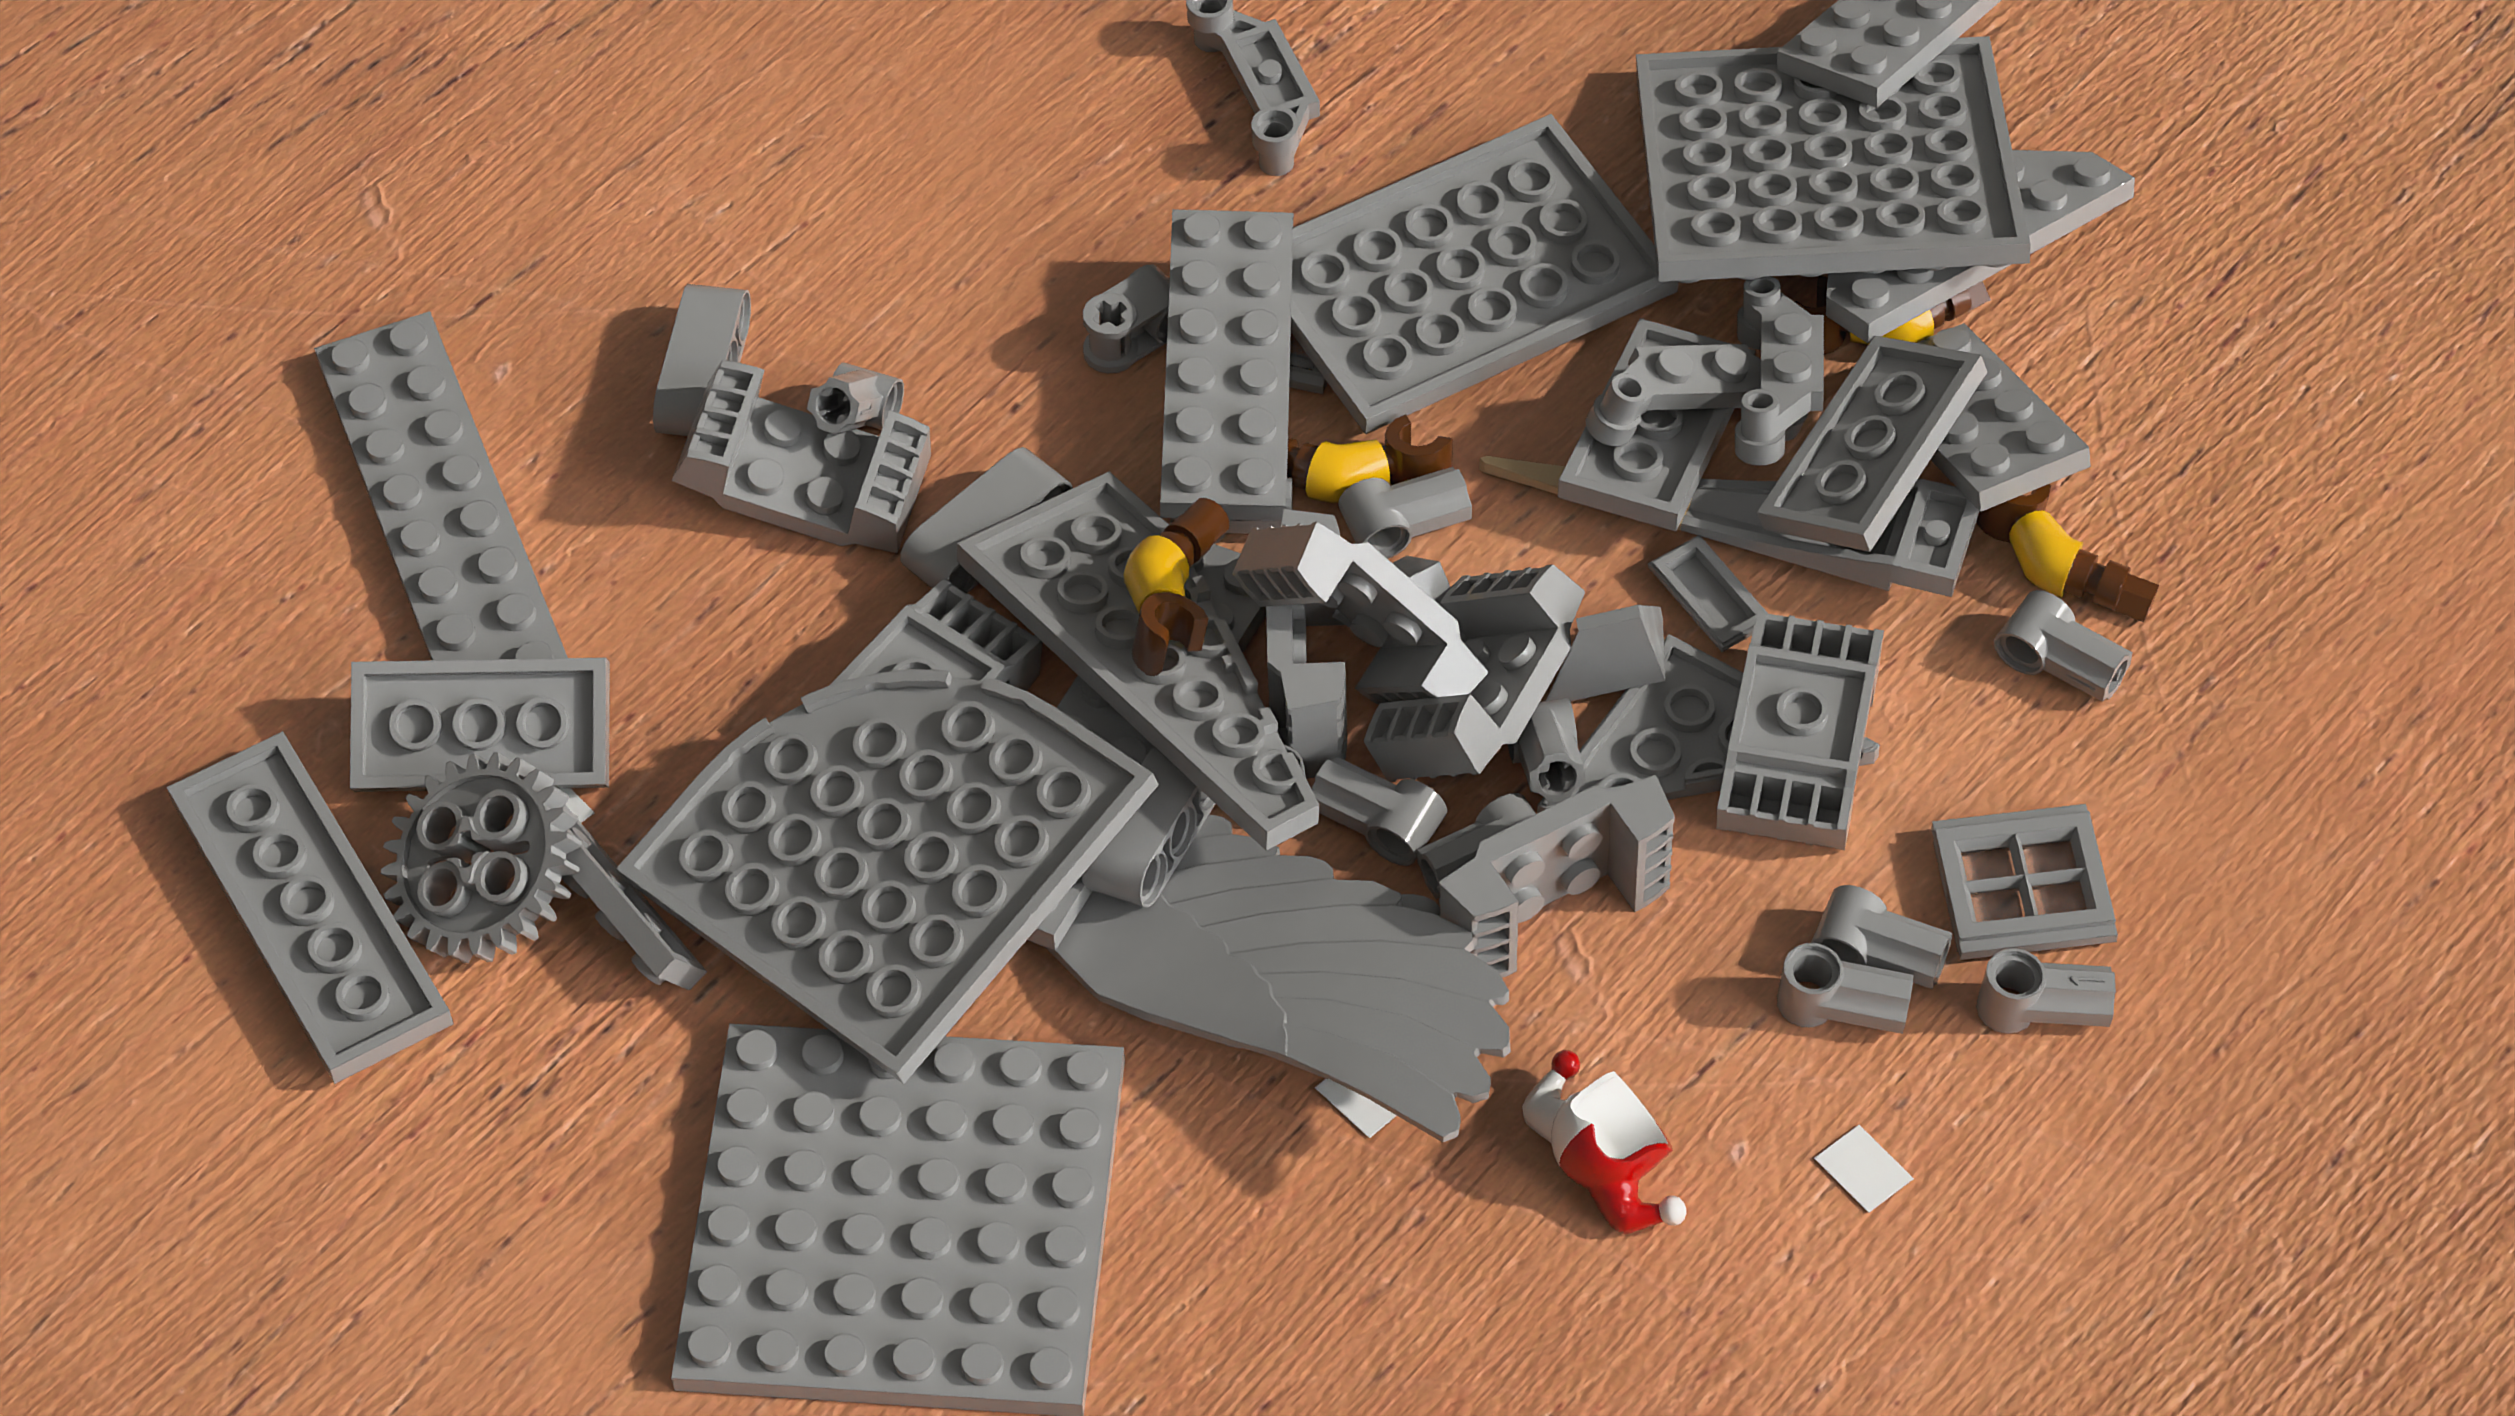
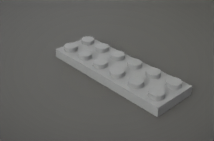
M1172 209L1160 517L1176 518L1183 514L1199 498H1208L1214 500L1224 509L1228 519L1282 521L1283 509H1286L1294 213Z
M283 731L167 787L174 807L334 1084L454 1024L450 1010Z

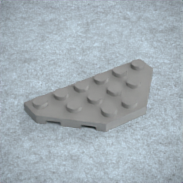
M2012 150L2031 242L2030 254L2134 197L2135 177L2093 152ZM2012 264L1999 268L1987 266L1947 267L1938 271L1925 269L1887 270L1877 274L1863 272L1828 273L1826 316L1866 343H1870L1874 336L1887 334Z

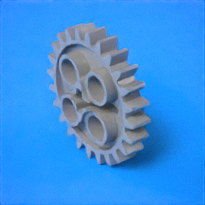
M493 752L489 761L475 753L469 754L466 769L452 761L447 762L445 767L446 781L440 782L430 775L425 776L424 781L428 795L424 799L412 794L406 796V800L414 812L410 818L393 817L392 822L403 831L401 839L384 842L383 846L397 855L396 862L381 868L382 875L398 882L384 893L386 900L400 906L394 914L395 920L410 928L407 934L410 939L426 946V949L444 958L449 955L463 963H469L473 955L486 962H493L496 947L511 955L516 954V935L519 933L536 941L539 937L534 921L539 916L552 922L556 921L557 916L549 903L553 897L561 899L570 898L571 893L560 884L561 878L565 875L579 873L580 867L566 860V853L582 846L581 840L565 832L579 821L577 815L563 808L569 796L553 786L555 779L537 768L535 769L533 765L521 758L516 757L512 761L498 752ZM513 814V818L510 824L505 828L506 822L508 821L509 817ZM456 826L452 836L448 839L452 828ZM514 876L512 885L506 890L509 880ZM457 887L453 898L449 901L453 889Z

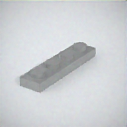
M564 805L563 808L570 811V809L566 805ZM578 821L565 832L582 841L581 847L566 853V860L580 867L579 873L562 876V880L580 896L592 899L600 909L595 914L596 920L613 937L622 942L626 940L636 952L631 960L645 977L657 985L668 981L691 990L707 973L705 968L643 895L621 877L616 870L618 866L581 822Z

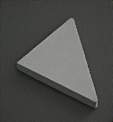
M1668 634L1664 639L1665 681L1625 690L1579 750L1584 763L1585 784L1578 787L1572 796L1592 786L1615 789L1653 775L1657 776L1667 800L1721 791L1743 672ZM1865 736L1859 766L1874 764L1879 756L1880 744ZM1543 797L1538 803L1537 813L1557 803H1548L1545 797Z

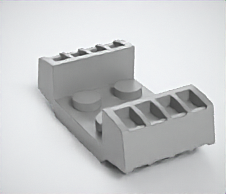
M722 360L707 384L672 481L712 497L722 508L839 546L859 544L897 554L931 457L929 426L889 410L880 436L858 429L839 434L829 433L817 428V421L814 415L760 398L759 392L764 369Z
M1283 509L1281 527L1282 525L1296 526L1298 523L1311 525L1312 522H1319L1340 536V530L1334 515ZM1321 603L1267 606L1269 707L1278 722L1277 732L1283 744L1295 749L1301 755L1306 779L1314 778L1327 759L1333 760L1335 757H1339L1345 760L1346 672L1345 662L1307 663L1306 626L1344 624L1332 617L1336 608H1330Z
M1312 522L1311 525H1303L1302 523H1298L1296 526L1282 525V527L1278 528L1268 526L1267 529L1253 527L1250 530L1233 571V576L1240 586L1260 607L1321 603L1327 607L1336 608L1352 622L1350 629L1359 639L1369 645L1381 647L1355 687L1357 691L1379 705L1386 702L1470 694L1488 674L1485 667L1462 642L1458 621L1369 542L1351 544L1319 522Z
M1553 564L1541 568L1532 569L1528 567L1517 571L1505 570L1502 573H1484L1478 576L1465 575L1453 584L1443 597L1440 605L1458 621L1459 628L1468 638L1465 645L1485 667L1488 674L1470 694L1379 704L1368 726L1364 743L1386 780L1396 782L1397 779L1409 778L1416 780L1418 777L1430 776V778H1436L1440 775H1451L1454 777L1463 773L1477 775L1482 772L1503 744L1516 743L1571 649L1570 628L1585 591Z
M943 579L916 604L906 605L830 685L874 673L907 669L948 670L952 677L975 679L983 682L985 677L1028 691L1040 675L1043 642L1036 635H1032L1019 627L1014 621H1009L996 613L991 607L988 608L975 600L970 594L962 592L951 585L949 581Z
M1757 611L1727 751L1717 806L1716 829L1845 850L1869 709L1873 705L1879 672L1884 630H1867L1855 628L1847 624L1842 626L1824 623L1822 620L1811 621L1795 618V616L1791 615L1786 617L1768 614L1766 611Z
M1653 775L1615 789L1592 786L1480 841L1475 858L1439 881V916L1472 932L1474 949L1470 953L1496 969L1501 978L1517 972L1518 923L1531 919L1543 906L1567 894L1577 895L1587 891L1599 878L1607 874L1634 912L1646 907L1670 889L1673 823L1675 816L1657 776Z

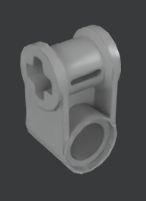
M1154 264L1138 268L1127 279L1104 293L1092 297L1085 304L1083 324L1089 335L1084 341L1083 353L1087 364L1096 371L1107 374L1119 373L1128 369L1133 363L1157 348L1167 344L1170 278Z

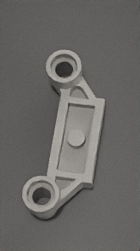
M1186 0L1187 20L1194 29L1195 45L1205 52L1221 51L1255 113L1251 122L1252 144L1259 153V166L1261 170L1271 176L1287 174L1294 166V155L1308 121L1320 116V101L1276 19L1263 22L1233 10V0Z
M1772 276L1745 281L1743 306L1737 313L1738 340L1742 344H1747L1749 348L1761 350V389L1751 390L1742 397L1741 420L1735 427V453L1743 462L1759 466L1775 463L1783 457L1785 453V430L1810 411H1823L1824 315L1809 314L1781 293L1780 282Z
M1747 344L1636 346L1628 361L1629 367L1612 379L1606 393H1602L1595 399L1587 415L1586 426L1589 433L1599 442L1609 446H1622L1632 439L1641 421V414L1646 410L1741 408V400L1745 393L1761 389V359L1750 353ZM1808 413L1785 430V441L1792 440L1798 435Z

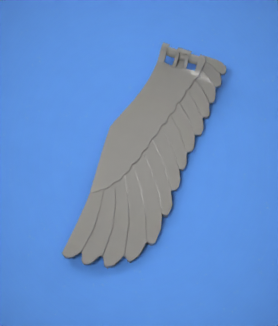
M1208 815L1153 905L1147 908L1093 891L1057 949L1052 950L1045 947L1094 997L1103 1003L1146 1021L1228 1046L1244 1048L1264 1054L1323 1078L1331 1079L1370 1099L1441 1142L1458 1137L1461 1117L1455 1101L1456 1097L1471 1103L1489 1098L1491 1078L1477 1057L1482 1053L1504 1058L1511 1052L1509 1026L1493 1008L1495 1005H1505L1509 1002V990L1496 969L1470 953L1474 949L1472 932L1434 913L1403 907L1401 893L1375 881L1334 879L1333 868L1326 861L1311 856L1280 855V850L1277 846L1266 851L1252 837L1233 834L1232 823L1221 816Z

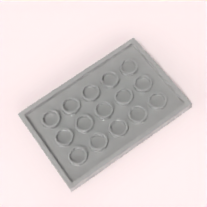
M1549 114L1294 227L1291 333L1363 432L1368 434L1392 423L1398 417L1412 414L1674 294L1678 290L1679 282H1659L1655 245L1553 115Z

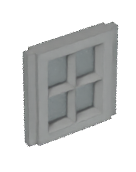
M2086 804L1932 821L1931 830L1934 839V849L1960 960L1990 957L2003 949L2017 948L2033 952L2117 942L2116 919L2090 812L2087 810Z

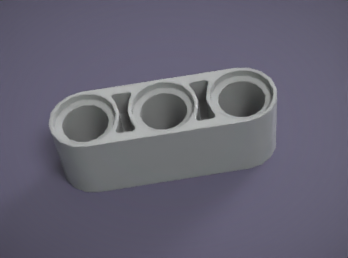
M687 284L685 286L654 399L653 424L656 433L688 436L707 384L720 362L727 360L740 363L751 316V298L748 290Z
M1024 447L1017 448L1008 453L922 523L904 543L900 561L903 566L932 589L945 579L951 585L967 594L979 582L957 562V543L1073 489L1072 484L1030 450Z
M1155 746L1150 749L1141 765L1154 774L1159 784L1158 787L1082 875L1083 885L1086 886V889L1147 908L1157 900L1215 806V803Z

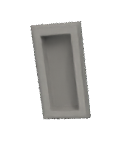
M1701 536L1692 538L1648 563V568L1721 652L1752 636L1757 611H1766Z

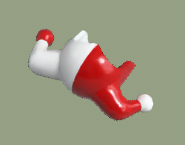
M1570 1050L1557 1052L1552 1059L1551 1070L1525 1099L1522 1109L1526 1124L1552 1143L1553 1154L1560 1168L1571 1180L1588 1189L1600 1212L1616 1231L1622 1234H1629L1662 1222L1670 1226L1680 1224L1685 1219L1686 1206L1679 1197L1667 1196L1660 1204L1643 1203L1638 1197L1639 1180L1673 1151L1670 1142L1657 1122L1633 1091L1614 1071L1603 1075L1582 1091L1569 1096L1566 1100L1561 1099L1563 1085L1566 1080L1578 1074L1580 1061L1578 1056Z

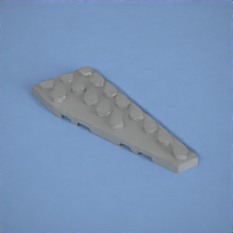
M1110 471L957 543V562L1266 851L1318 824L1319 803L1293 752H1287L1277 732L1278 722L1271 708L1264 707L1257 693L1258 683L1226 619L1219 618L1210 600L1211 590L1204 576H1198L1193 565L1189 569V577L1184 584L1185 597L1200 606L1209 618L1202 651H1187L1185 646L1179 641L1169 640L1164 666L1159 675L1148 676L1137 668L1132 659V646L1139 613L1124 583L1123 573L1126 562L1135 547L1148 536L1162 533L1169 524Z

